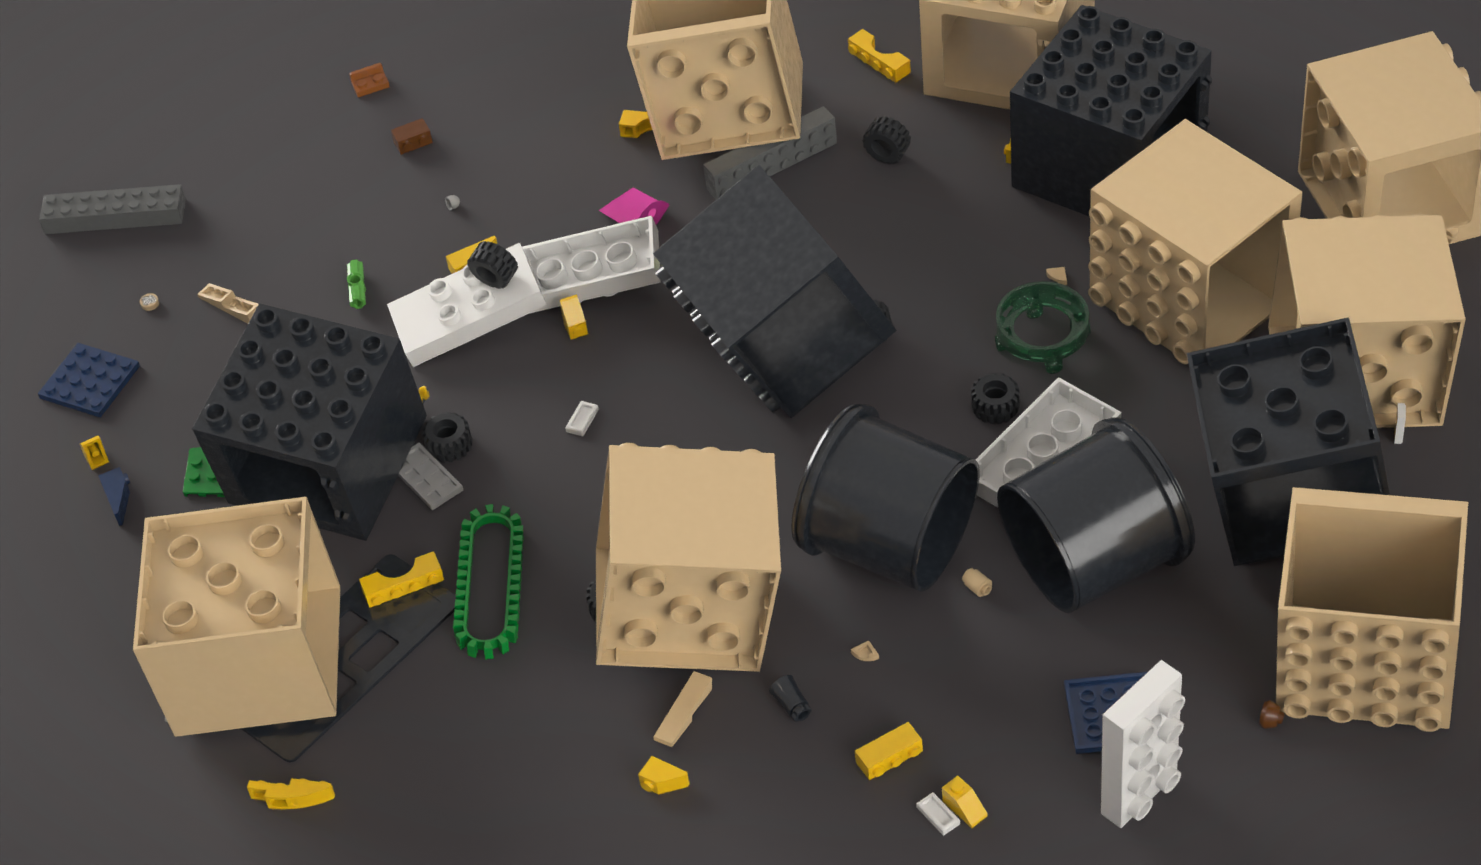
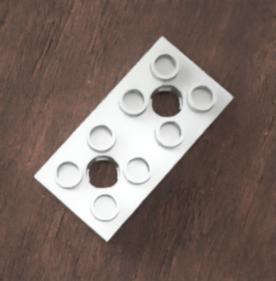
M1162 660L1103 714L1101 814L1119 828H1122L1132 817L1137 821L1144 818L1152 807V798L1160 790L1164 793L1172 791L1181 777V772L1177 770V761L1182 754V747L1178 745L1179 735L1184 727V723L1180 721V710L1185 703V697L1181 695L1182 674Z

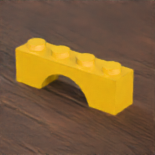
M864 29L848 38V50L852 55H855L895 83L911 73L910 59L899 52L892 54L877 52L875 50L874 36Z
M623 110L619 121L620 136L638 138L644 132L652 130L648 113Z
M433 551L416 557L412 569L403 576L389 578L376 572L360 578L359 581L369 608L408 593L418 591L424 587L443 581L444 577Z

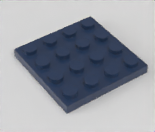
M77 343L38 392V396L40 399L101 418L140 367V364L137 360Z
M1147 672L1064 680L1076 754L1102 751L1103 714Z

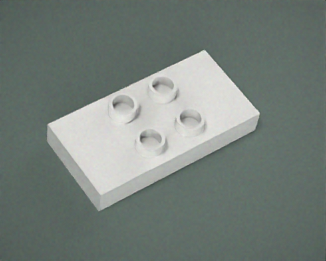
M652 216L522 247L547 303L546 306L531 313L559 307L560 299L576 294L581 303L584 300L601 296L609 297L618 292L661 282L655 274L660 268V262L653 255L659 249L658 229Z
M520 243L506 249L515 257L518 262V269L505 288L497 289L484 284L472 274L466 265L462 270L447 277L436 279L429 285L387 304L405 355L413 367L547 305Z
M1058 377L976 459L980 469L977 496L998 507L997 493L1002 485L1091 436L1092 429L1097 422L1112 417L1121 418L1122 412Z

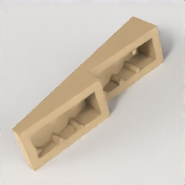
M210 283L197 294L200 299L247 324L258 306L257 303L236 297L231 290Z
M696 671L692 673L654 735L655 741L673 747L692 722L694 712L711 692V677Z

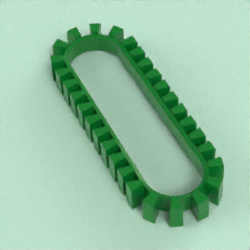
M490 504L485 505L486 514L481 515L476 508L470 512L471 521L464 519L461 524L453 623L454 636L460 650L467 646L468 656L476 658L478 649L484 650L485 659H493V649L497 647L502 655L509 651L508 641L515 644L518 638L524 529L518 513L511 516L510 508L502 505L500 513H494V506ZM499 523L506 526L511 532L505 626L497 637L489 640H480L472 637L467 631L474 536L476 531L483 525Z

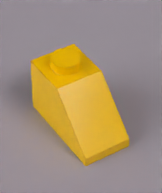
M577 294L560 299L563 322L570 339L587 335L586 321Z
M99 435L79 443L92 470L109 463Z
M651 756L638 774L641 787L648 792L652 791L656 794L686 788L689 785L688 772L654 756Z
M958 775L942 787L943 803L971 828L988 816L974 790Z

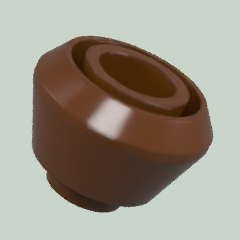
M1271 700L1264 702L1259 721L1261 727L1264 729L1275 728L1278 724H1282L1284 712L1281 711V707Z

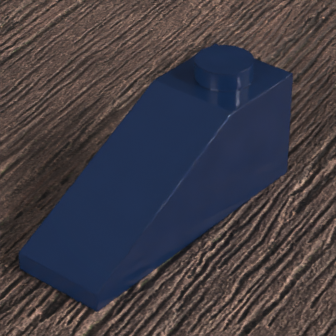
M118 467L98 476L118 525L121 526L124 522L130 494L127 485L130 484L127 473L123 474L121 468Z

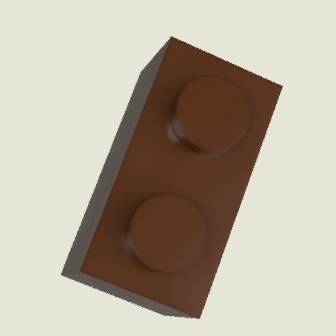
M423 118L391 129L394 144L400 154L433 143L430 130Z

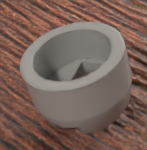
M450 195L445 198L449 210L459 207L460 199L457 196Z

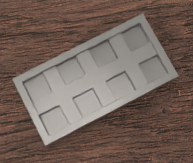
M420 443L411 448L398 476L431 510H434L463 491V486Z

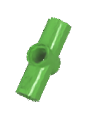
M356 259L351 260L347 264V282L350 306L355 309H361L366 305V287L363 263Z

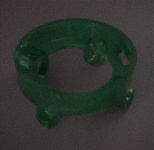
M1037 281L1020 285L1002 298L996 310L997 335H995V343L998 352L1007 350L1024 360L1044 362L1046 371L1049 374L1060 372L1063 369V358L1079 350L1085 343L1088 334L1091 333L1089 309L1084 298L1072 288L1056 282ZM1059 297L1071 302V304L1069 305L1066 302L1055 298ZM1043 306L1056 308L1069 317L1071 328L1069 335L1061 342L1050 346L1028 344L1016 335L1013 328L1016 318L1022 312L1026 311L1029 318L1036 319L1043 314ZM1008 307H1013L1007 317L1002 316Z

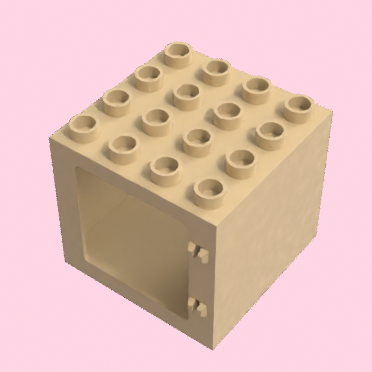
M632 0L627 48L662 160L800 139L803 60L787 0Z
M919 0L924 95L1010 109L1011 89L1081 5L1095 7V0Z
M1433 31L1307 64L1298 172L1326 219H1332L1337 216L1347 218L1373 217L1375 215H1385L1387 217L1412 216L1418 213L1442 215L1448 244L1481 236V92L1473 91L1466 69L1456 66L1453 61L1451 47L1447 43L1441 44Z
M1184 119L1091 189V209L1089 210L1090 263L1088 265L1090 270V288L1088 290L1090 299L1097 306L1103 307L1105 305L1115 312L1123 324L1127 326L1134 325L1143 331L1151 343L1155 345L1162 344L1168 348L1182 364H1188L1187 353L1241 341L1270 317L1283 220L1300 218L1302 191L1187 119Z
M1418 213L1412 216L1393 217L1385 215L1363 218L1337 216L1332 219H1307L1300 217L1293 220H1283L1268 326L1269 335L1349 317L1376 427H1395L1398 403H1405L1406 405L1405 427L1443 426L1465 324V315L1442 215Z
M623 443L619 446L609 445L596 543V665L760 672L781 573L774 453H761L756 449H747L742 452L721 451L715 447H706L701 450L680 449L674 445H665L660 448L639 447L633 443Z
M1293 487L1278 606L1276 704L1281 707L1282 712L1293 718H1304L1308 715L1325 716L1339 723L1355 719L1372 721V723L1380 727L1405 724L1415 725L1418 729L1428 732L1436 731L1439 728L1449 729L1460 628L1468 502Z
M307 497L145 518L133 651L174 736L336 716L340 584Z

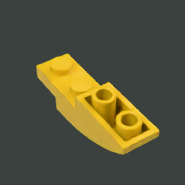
M291 778L289 785L284 783H267L262 780H249L247 785L251 799L266 801L270 809L304 808L327 802L335 797L331 783L309 781L304 778Z

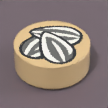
M150 293L141 297L140 304L143 310L151 311L158 307L159 300L155 294Z

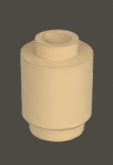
M970 568L964 573L962 577L964 585L977 596L982 597L990 593L992 581L979 570Z

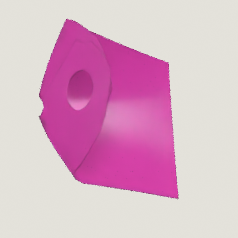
M633 187L599 211L619 223L652 216L655 224H657L668 209L669 204L662 200L658 201Z

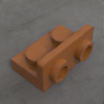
M381 63L349 73L357 97L390 87Z

